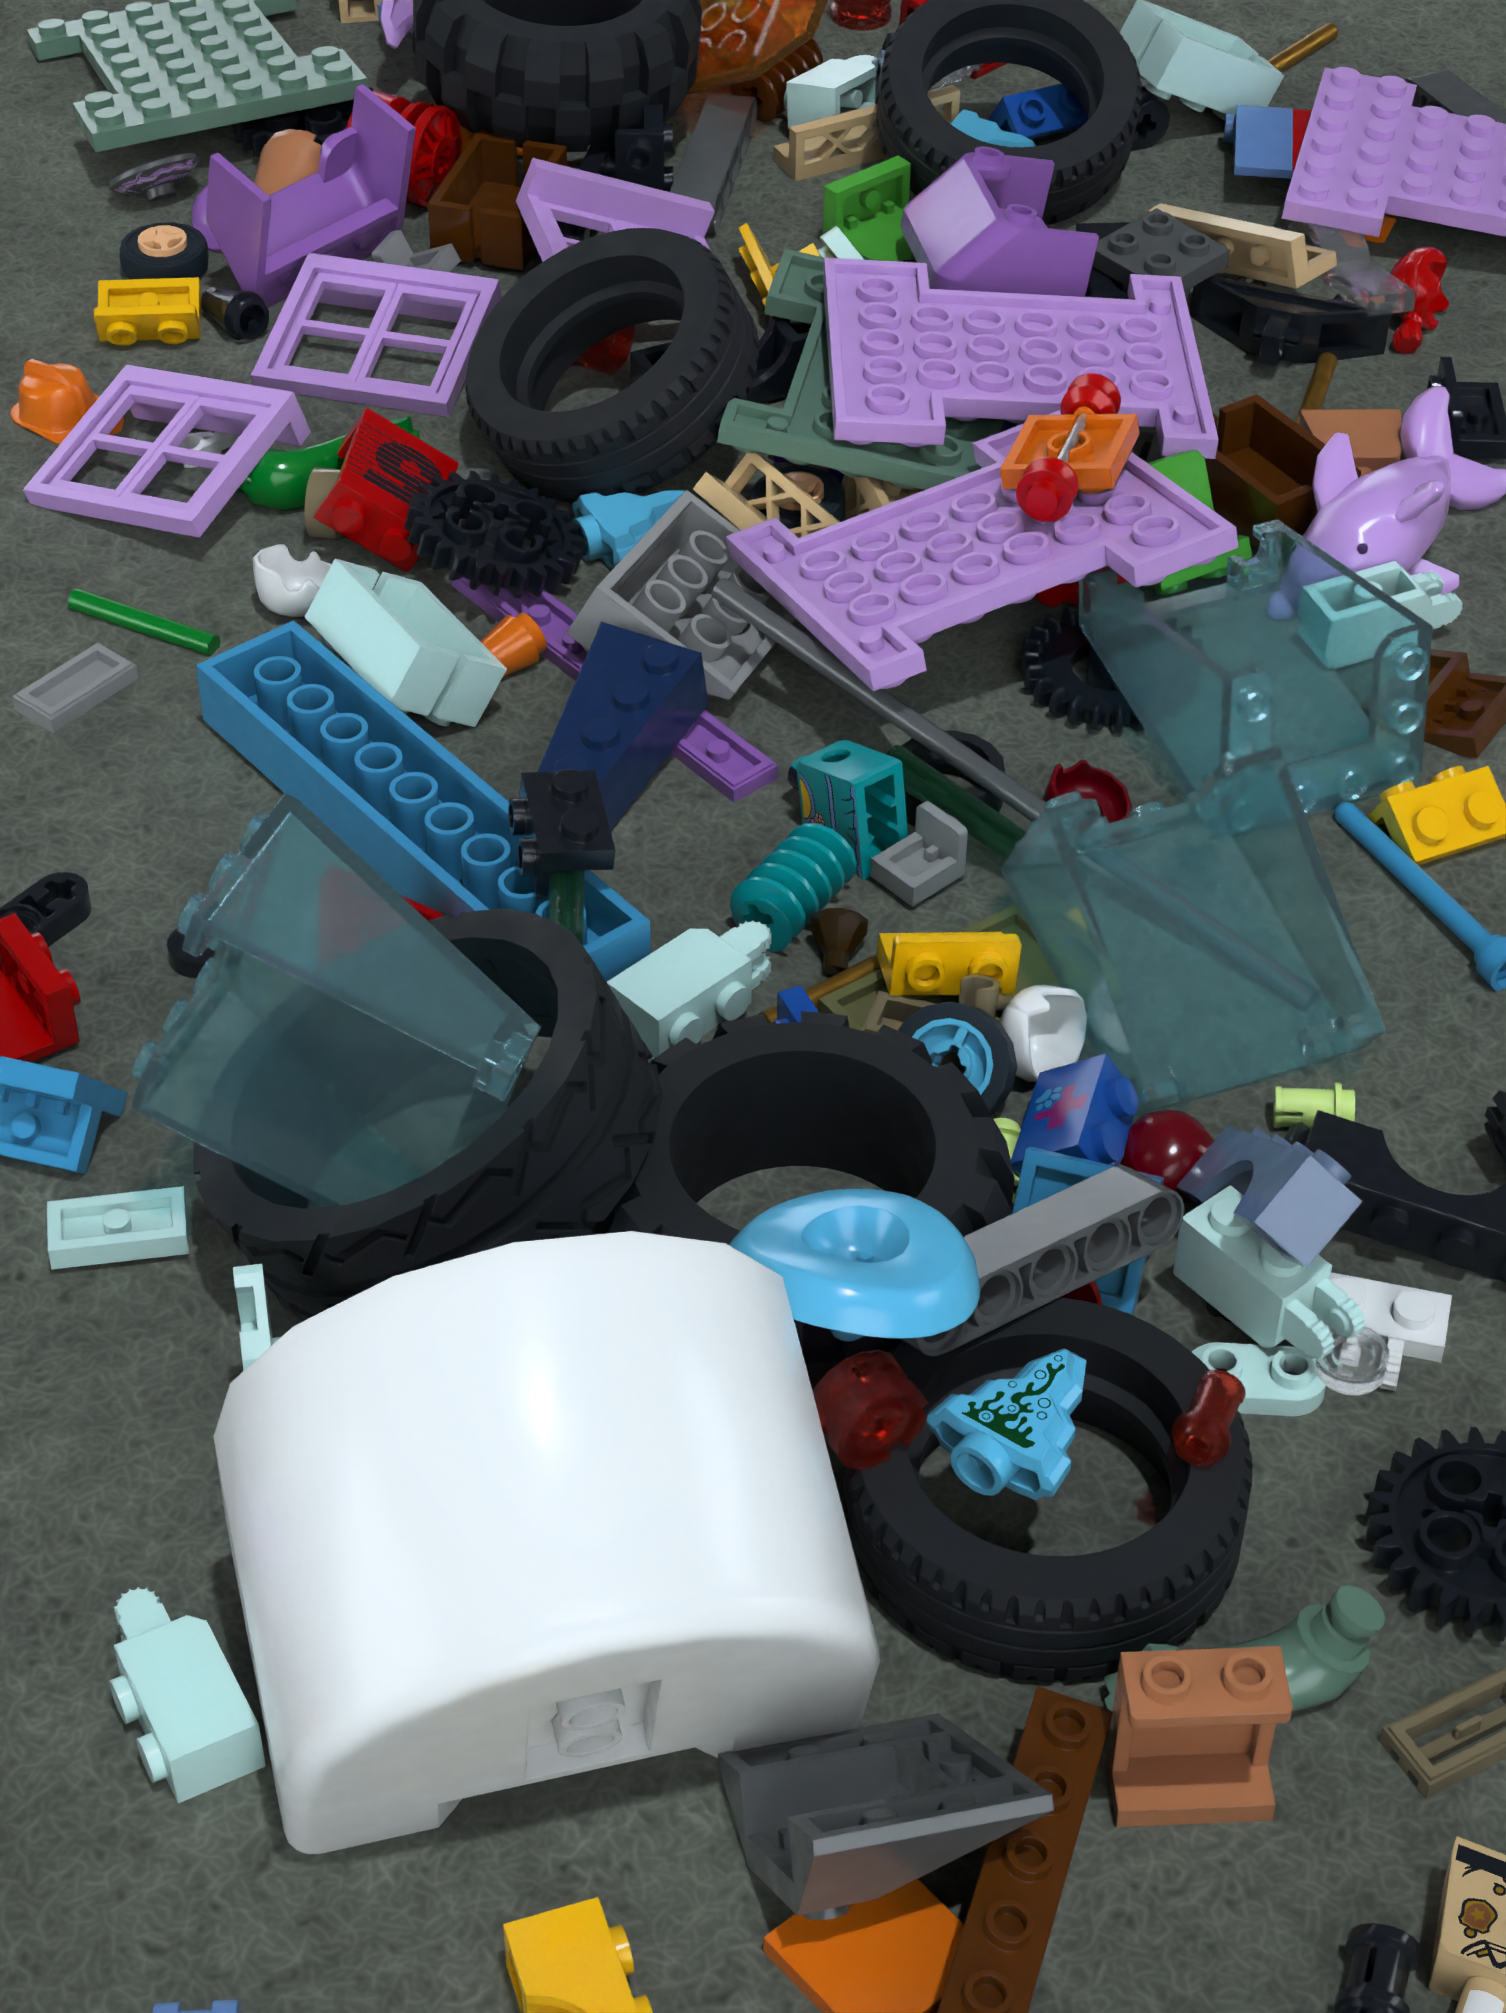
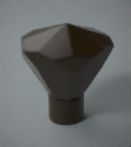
M828 908L811 915L810 931L824 954L823 974L825 976H834L848 968L849 956L867 935L868 920L860 913L844 908Z

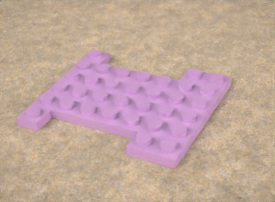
M1349 67L1325 68L1285 199L1282 219L1379 237L1385 214L1506 237V124L1495 122L1494 119L1485 115H1471L1467 117L1451 114L1437 106L1414 107L1412 105L1417 85L1407 83L1404 79L1397 76H1383L1379 78L1360 74L1357 70Z
M824 258L823 290L834 440H847L858 445L870 444L872 442L902 443L909 447H923L927 444L944 445L945 417H952L960 421H973L978 418L1004 419L1011 423L1024 424L1029 415H1047L1060 410L1061 401L1067 393L1071 382L1080 375L1095 373L1107 377L1118 388L1121 396V406L1117 414H1137L1139 426L1155 427L1161 456L1198 450L1205 458H1216L1219 439L1181 277L1130 274L1127 291L1129 299L930 289L927 263Z
M1058 410L1047 415H1061V412ZM1024 424L972 443L975 463L981 466V469L798 538L775 517L726 536L730 557L873 692L879 689L899 686L907 678L927 671L923 649L917 644L928 640L934 633L957 624H968L978 621L985 613L1011 603L1017 604L1029 601L1036 593L1062 583L1067 584L1080 581L1087 573L1105 566H1109L1136 588L1154 585L1163 581L1167 575L1190 566L1204 565L1212 562L1218 555L1238 548L1236 526L1132 452L1113 489H1105L1101 492L1090 494L1078 491L1069 512L1057 521L1042 522L1031 518L1020 508L1016 498V489H1003L1000 468Z

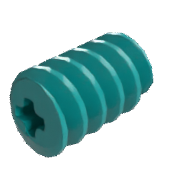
M805 823L795 827L776 846L772 853H769L759 866L755 867L746 879L742 880L731 893L730 909L737 927H739V924H744L745 921H760L761 924H766V927L770 928L771 944L770 949L766 950L770 952L784 950L792 941V937H796L803 930L805 924L811 922V915L822 910L831 898L840 892L844 887V883H848L856 874L857 861L854 850L845 838L833 829L821 824Z

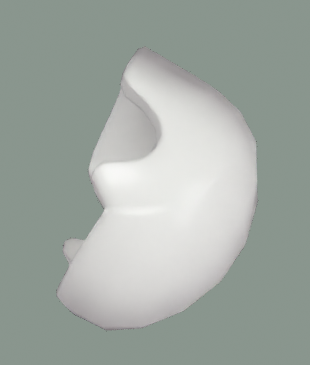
M284 544L261 549L253 557V572L259 599L268 610L279 615L303 617L306 615L332 564L321 561L315 551L311 552L306 560L297 561L292 558L287 546Z
M1033 985L1017 993L1006 1006L999 1022L1014 1045L1017 1063L1015 1075L1027 1082H1037L1040 1072L1078 1061L1085 1041L1087 1015L1084 1000L1075 990L1050 985Z

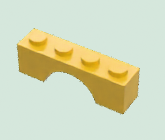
M599 1897L503 1924L506 1967L521 2013H653L646 1995L635 1998L632 1996L626 1979L627 1975L634 1974V1963L630 1945L621 1924L613 1927L608 1926Z

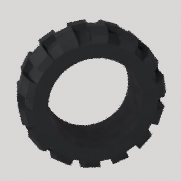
M413 0V52L415 54V67L435 104L445 106L455 112L460 125L472 133L484 130L495 136L513 138L517 141V147L522 149L523 143L526 140L567 146V152H587L589 145L607 143L613 148L615 147V131L617 129H644V105L663 104V123H666L680 107L696 80L702 8L700 0Z
M801 1011V1022L767 1024L764 1014L719 1023L713 1039L701 1045L695 1044L686 1037L651 1060L650 1063L657 1065L662 1092L656 1132L650 1133L647 1143H652L633 1184L607 1218L602 1222H597L592 1227L594 1235L635 1231L726 1243L729 1245L740 1230L721 1222L702 1209L697 1203L705 1195L722 1184L748 1173L776 1167L811 1166L851 1174L885 1191L908 1195L941 1212L964 1237L1011 1215L1015 1178L1007 1141L993 1117H991V1112L979 1091L952 1062L937 1068L934 1067L924 1042L886 1025H883L876 1034L850 1028L847 1015ZM794 1320L812 1391L825 1374L844 1359L862 1351L882 1350L889 1352L902 1341L899 1338L863 1336L858 1340L846 1342L835 1338L830 1329ZM869 1353L854 1357L856 1363H862ZM872 1353L858 1374L866 1375L869 1373L880 1353ZM882 1355L879 1362L883 1360L885 1355ZM850 1360L841 1364L842 1380H848L855 1375V1370ZM837 1368L830 1372L824 1380L836 1378L838 1375ZM854 1382L845 1389L844 1394L848 1396L851 1386L860 1383ZM821 1383L816 1391L833 1394L840 1388L841 1383ZM814 1395L815 1403L821 1401L823 1397ZM832 1396L819 1405L835 1404L837 1401L836 1397Z

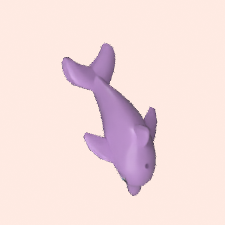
M1434 386L1427 389L1414 399L1405 412L1400 436L1406 459L1358 478L1349 436L1339 432L1334 433L1317 455L1312 482L1317 514L1296 546L1293 565L1286 579L1269 600L1265 616L1270 623H1289L1301 617L1308 585L1392 561L1399 563L1410 576L1418 573L1424 574L1426 571L1436 572L1444 582L1441 595L1445 592L1449 593L1459 586L1458 574L1421 557L1443 528L1449 506L1459 510L1482 509L1499 501L1506 494V469L1491 468L1453 453L1448 416L1450 395L1446 387Z

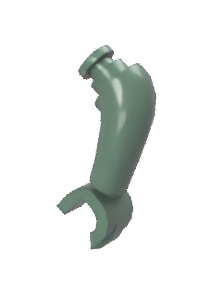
M1345 1585L1341 1586L1331 1597V1602H1328L1326 1605L1314 1604L1306 1606L1288 1625L1266 1636L1207 1649L1281 1646L1293 1713L1316 1707L1338 1698L1357 1680L1369 1664L1370 1650L1368 1643L1370 1637H1373L1384 1626L1385 1616L1377 1600L1367 1591L1356 1586ZM1148 1643L1142 1651L1181 1649L1168 1644ZM1118 1672L1104 1678L1110 1693L1104 1701L1108 1710L1113 1711Z

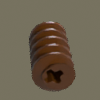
M797 34L735 72L730 79L731 92L733 95L755 97L757 101L756 119L763 122L772 120L776 115L786 111L784 107V95L787 89L786 82L822 64L821 49L814 39L807 35Z

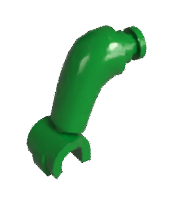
M411 416L390 421L420 439L419 430L413 429ZM347 434L300 449L279 450L269 448L236 492L246 493L253 504L281 511L305 507L307 484L313 468L341 469L344 459L337 456L341 442Z

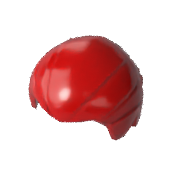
M1420 247L1408 252L1395 264L1385 283L1386 299L1392 310L1402 318L1401 325L1393 335V348L1402 354H1413L1416 352L1417 348L1422 344V329L1434 330L1439 321L1434 318L1433 314L1446 311L1450 304L1441 288V278L1448 262L1444 253L1435 247Z

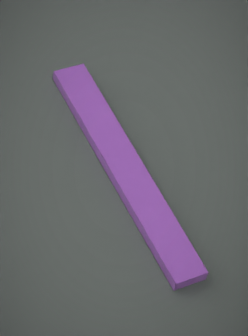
M465 577L451 581V586L498 622L506 615L515 617L521 612L529 615L540 627L546 639L547 649L541 655L576 681L588 653L580 643L566 634L578 616L577 613L545 589H543L541 597H536L527 589H523L521 598H516L506 588H501L498 596L493 595L489 586L481 584L476 590H472L469 585L470 580ZM706 710L700 714L670 753L733 803L778 779V764Z

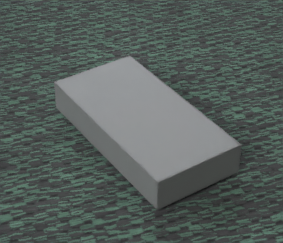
M96 643L13 695L14 710L54 733L139 678L137 665L100 643Z

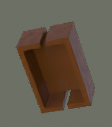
M481 133L474 134L427 204L430 249L452 243L461 260L460 262H473L475 258H481L482 264L496 266L500 269H525L537 248L516 203L521 189L518 183L516 139ZM526 140L523 143L524 178L532 158L567 166V146Z
M1258 394L1219 408V417L1213 413L1219 439L1216 458H1205L1214 511L1236 526L1238 535L1248 536L1250 544L1269 559L1295 549L1317 514L1312 482L1317 455L1326 444ZM1356 467L1357 476L1359 478L1361 475V470Z

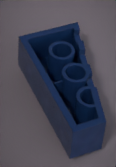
M601 622L537 772H553L564 769L577 771L595 770L610 830H612L707 707L708 697L702 653Z

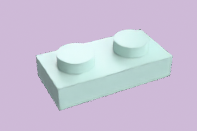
M184 1186L47 1201V1239L51 1270L189 1254L187 1204Z

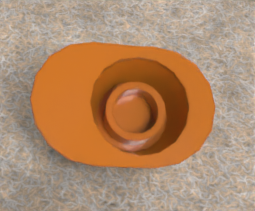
M30 359L24 364V376L21 378L18 387V403L12 407L10 415L15 424L38 434L52 443L60 445L100 396L92 392L83 372L76 366L65 363L47 364ZM123 417L108 435H114L122 430L124 424Z

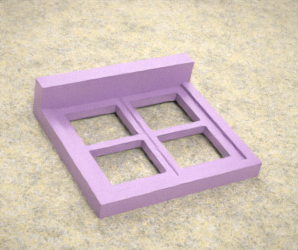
M532 158L516 199L518 208L542 262L561 250L580 242L579 240L563 237L556 221L606 233L630 228H657L688 236L710 250L704 236L715 211L710 202Z
M308 253L252 371V383L255 386L292 391L297 395L449 417L466 379L473 343L486 318L501 300L499 279ZM318 303L376 311L369 328L310 320ZM398 314L457 322L450 340L390 332ZM303 334L361 342L362 345L349 374L289 366ZM389 346L444 354L431 386L370 378L383 347Z
M125 365L24 487L23 491L30 504L46 509L200 538L274 442L301 446L311 431L297 398L292 391ZM129 409L134 418L168 424L154 442L108 435ZM193 428L239 436L225 455L178 447ZM97 448L142 456L116 490L71 482V480ZM166 461L213 469L187 503L141 495L142 491Z

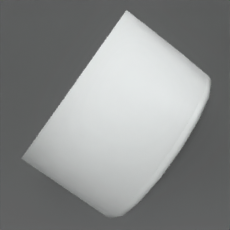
M635 1231L513 1242L393 1276L293 1326L230 1383L214 1433L224 1513L283 1830L288 1843L297 1851L306 1854H322L439 1828L463 1798L694 1747L718 1758V1753L734 1752L837 1733L860 1726L880 1663L879 1647L783 1277L730 1245Z

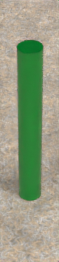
M78 588L73 589L69 595L68 607L71 610L207 656H211L220 648V637L216 634Z

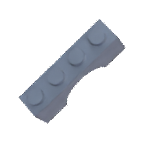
M1227 1125L1176 1186V1188L1199 1206L1231 1185L1244 1195L1233 1213L1284 1258L1305 1268L1312 1263L1363 1202L1345 1186L1351 1175L1329 1155L1319 1149L1313 1153L1297 1141L1291 1145L1277 1134H1274L1271 1138L1257 1127H1254L1248 1133Z

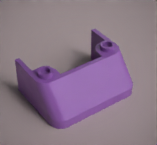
M364 84L355 87L351 127L330 135L322 144L318 172L271 195L266 194L220 153L217 152L210 156L206 208L207 223L241 290L258 294L263 299L267 308L288 297L308 253L363 260L372 255L374 249L390 232L402 230L416 127Z
M977 147L974 152L963 155L905 205L900 228L917 263H927L930 289L1085 297L1099 237L1096 233L1047 228L1042 220L1055 165L1053 160L1004 155L1003 152L995 148Z

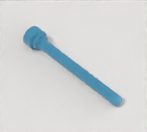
M1351 802L1340 803L1334 812L1337 822L1474 952L1476 971L1479 976L1494 990L1505 989L1506 936L1503 937L1499 934L1491 935L1359 808Z

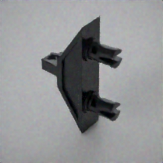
M1211 276L1193 286L1190 317L1218 336L1247 352L1258 354V362L1277 366L1282 359L1294 362H1315L1325 352L1334 354L1337 360L1381 355L1385 352L1392 311L1365 306L1362 297L1358 293L1349 301H1344V291L1339 292L1334 299L1267 287V283L1261 280L1254 279L1249 283L1246 282L1247 277L1239 276L1236 281Z

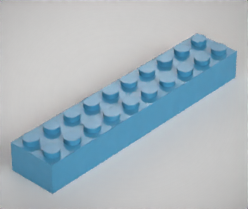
M294 620L196 665L203 720L397 894L441 912L442 917L446 915L460 917L462 912L501 908L538 914L543 919L547 917L575 934L606 982L651 954L650 920L591 870L551 872L548 898L535 899L530 876H520L517 846L518 840L521 837L520 835L512 836L510 833L508 820L509 801Z

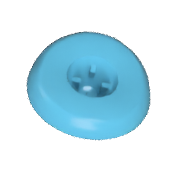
M839 1189L800 1196L780 1203L759 1214L729 1244L731 1247L783 1277L794 1320L830 1329L833 1336L841 1341H855L863 1336L880 1338L933 1336L964 1323L974 1312L980 1298L976 1259L960 1231L938 1210L911 1196L875 1189Z

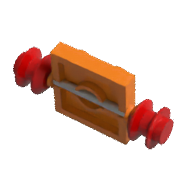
M1087 373L1080 375L1071 382L1067 393L1061 401V415H1029L1000 468L1003 489H1016V498L1020 508L1031 518L1042 522L1057 521L1069 512L1078 491L1090 494L1114 488L1140 434L1137 414H1117L1121 406V396L1116 385L1110 379L1100 374Z

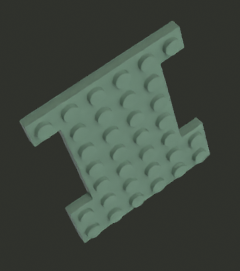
M169 0V2L154 5L149 2H135L127 5L124 11L108 13L104 10H94L84 13L82 19L67 22L62 19H47L38 23L36 28L26 29L29 44L38 61L83 52L108 92L100 91L88 94L84 97L83 101L72 103L75 120L95 152L353 100L355 87L364 84L369 89L368 78L343 48L323 46L312 50V55L298 57L265 17L298 10L297 0Z
M784 249L767 295L764 314L789 319L790 324H811L784 407L781 409L737 398L730 400L720 423L717 443L731 445L745 453L761 452L783 457L789 462L798 465L814 464L836 469L850 477L867 476L889 481L903 489L920 488L926 490L981 469L982 467L975 463L972 443L1000 433L1004 419L978 418L973 421H960L952 417H945L944 445L927 444L923 447H909L902 443L872 442L870 444L858 445L847 440H834L823 290L824 257Z

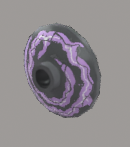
M184 153L151 161L117 175L107 185L109 190L123 194L146 193L149 202L168 198L176 194L173 184L188 175L200 162V158L196 153Z

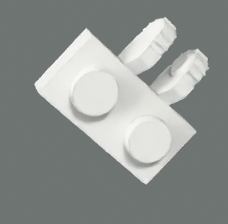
M1331 1272L1330 1280L1346 1292L1350 1299L1353 1298L1356 1304H1359V1308L1363 1311V1316L1366 1318L1364 1320L1366 1324L1363 1327L1364 1329L1349 1339L1346 1336L1342 1338L1340 1334H1336L1333 1328H1328L1333 1333L1334 1342L1342 1343L1336 1380L1352 1382L1353 1375L1357 1373L1361 1352L1358 1347L1385 1352L1381 1357L1378 1378L1381 1381L1380 1388L1396 1391L1402 1355L1435 1362L1442 1361L1452 1295Z

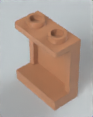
M1281 1646L1121 1652L1106 1756L1116 1827L1273 1821L1276 1805L1268 1762L1275 1726L1278 1723L1289 1722L1293 1710Z

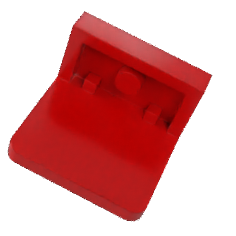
M15 913L1 918L0 1056L33 1062L80 1042L74 1006L81 1002L80 994L70 972L66 968L58 971L54 966L48 945L39 932L30 934Z

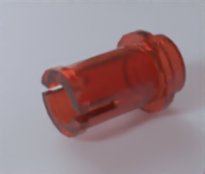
M1207 1371L1198 1382L1197 1391L1188 1412L1177 1417L1171 1429L1174 1448L1177 1454L1188 1463L1197 1466H1208L1226 1456L1232 1443L1229 1429L1240 1403H1243L1246 1396L1245 1387L1237 1377L1226 1371Z

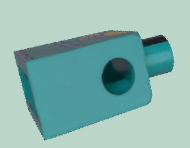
M841 740L810 755L797 758L790 766L788 782L799 791L802 824H821L833 829L845 838L854 850L857 861L856 875L860 879L865 880L870 877L872 857L908 836L902 761L849 740Z

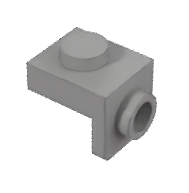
M401 230L390 232L372 252L374 262L451 272L461 261L452 243L413 254Z
M925 801L916 807L915 832L871 858L870 877L913 907L965 875L968 831L956 818L946 814L931 802Z

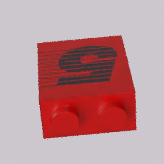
M366 407L341 442L337 456L344 459L336 483L315 511L313 518L396 567L410 571L420 558L416 554L418 545L408 542L407 539L410 531L404 529L413 492H418L420 483L430 485L432 477L435 475L447 481L450 472L454 471L456 473L459 462Z

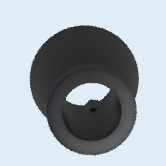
M211 287L202 295V311L212 317L232 338L236 340L243 338L255 339L266 330L269 323V311L258 294L250 291L225 290L219 287Z

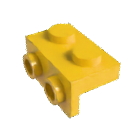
M199 277L98 280V307L94 308V322L99 340L109 341L119 346L134 344L137 340H161L168 344H180L187 339H201V284Z
M1455 766L1433 776L1430 779L1431 784L1415 788L1412 781L1400 783L1382 792L1379 795L1381 803L1366 815L1375 825L1385 823L1393 842L1418 865L1506 838V804L1489 766L1465 772L1463 766Z
M1002 932L879 933L877 958L890 996L959 995L962 978L972 974L990 976L1000 983L999 994H1015L1022 944L1017 934H1003Z

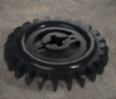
M1110 600L1105 605L1102 618L1094 616L1089 602L1086 601L1083 605L1081 621L1079 622L1076 621L1074 612L1065 606L1062 610L1061 621L1047 614L1043 627L1038 625L1032 627L1030 638H1026L1023 642L1019 670L1024 677V686L1028 691L1034 693V700L1042 706L1049 705V712L1057 717L1069 715V723L1080 725L1085 721L1089 723L1090 729L1098 731L1103 726H1109L1112 732H1123L1124 726H1130L1134 731H1143L1146 729V723H1150L1155 727L1167 724L1168 718L1178 719L1185 714V709H1189L1198 703V697L1205 690L1207 658L1202 655L1201 642H1191L1192 633L1190 628L1180 630L1175 634L1176 620L1174 617L1164 621L1161 629H1156L1157 612L1155 608H1152L1144 621L1139 623L1135 619V606L1133 602L1129 604L1123 618L1116 619ZM1089 656L1086 683L1075 674L1073 666L1082 658ZM1141 661L1152 671L1153 678L1143 686L1136 688Z

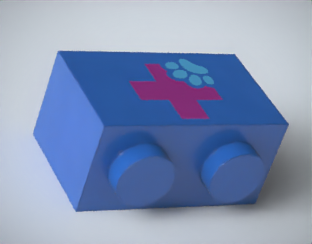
M1106 1053L1039 1073L1011 1158L1012 1167L1019 1177L1025 1150L1028 1147H1035L1112 1166L1120 1165L1128 1139V1130L1137 1111L1139 1098L1132 1082L1127 1077L1122 1076Z

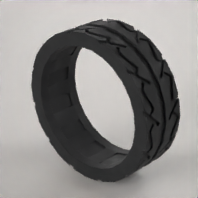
M503 908L462 912L460 917L446 915L403 928L363 947V952L357 955L350 954L306 983L272 1013L275 1016L268 1023H262L227 1065L210 1094L215 1095L211 1105L204 1107L194 1139V1174H200L201 1179L195 1183L209 1212L216 1218L219 1225L239 1251L247 1256L250 1265H263L266 1286L272 1294L275 1293L278 1301L285 1309L303 1322L396 1275L513 1242L591 1235L593 1231L590 1229L597 1222H602L607 1218L633 1184L652 1143H647L649 1134L656 1132L662 1100L657 1065L648 1062V1059L652 1058L653 1055L620 1006L618 999L594 961L571 930L547 917L543 919L538 914ZM534 1036L552 1038L549 1049L530 1083L506 1112L468 1147L429 1173L385 1194L343 1206L305 1209L314 1183L334 1150L358 1122L391 1093L424 1071L463 1052L503 1040Z

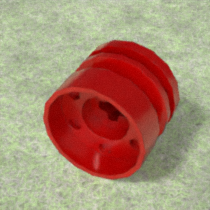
M372 91L416 127L406 203L412 202L417 206L428 208L427 204L461 154L462 138L458 118L455 112L447 107L431 106L422 101L411 103L401 96ZM352 114L349 117L346 129L351 127Z

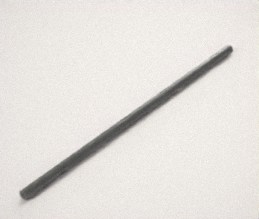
M723 578L715 584L712 590V597L1297 1009L1306 1014L1317 1005L1321 996L1319 992L891 693L885 689L873 692L832 652L732 582Z

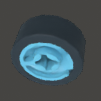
M951 1001L927 1005L906 1018L898 1029L899 1032L924 1042L932 1059V1065L936 1068L941 1066V1061L946 1054L957 1052L961 1065L966 1067L963 1075L979 1091L991 1114L998 1111L1012 1091L1017 1070L1013 1042L1002 1024L981 1008Z

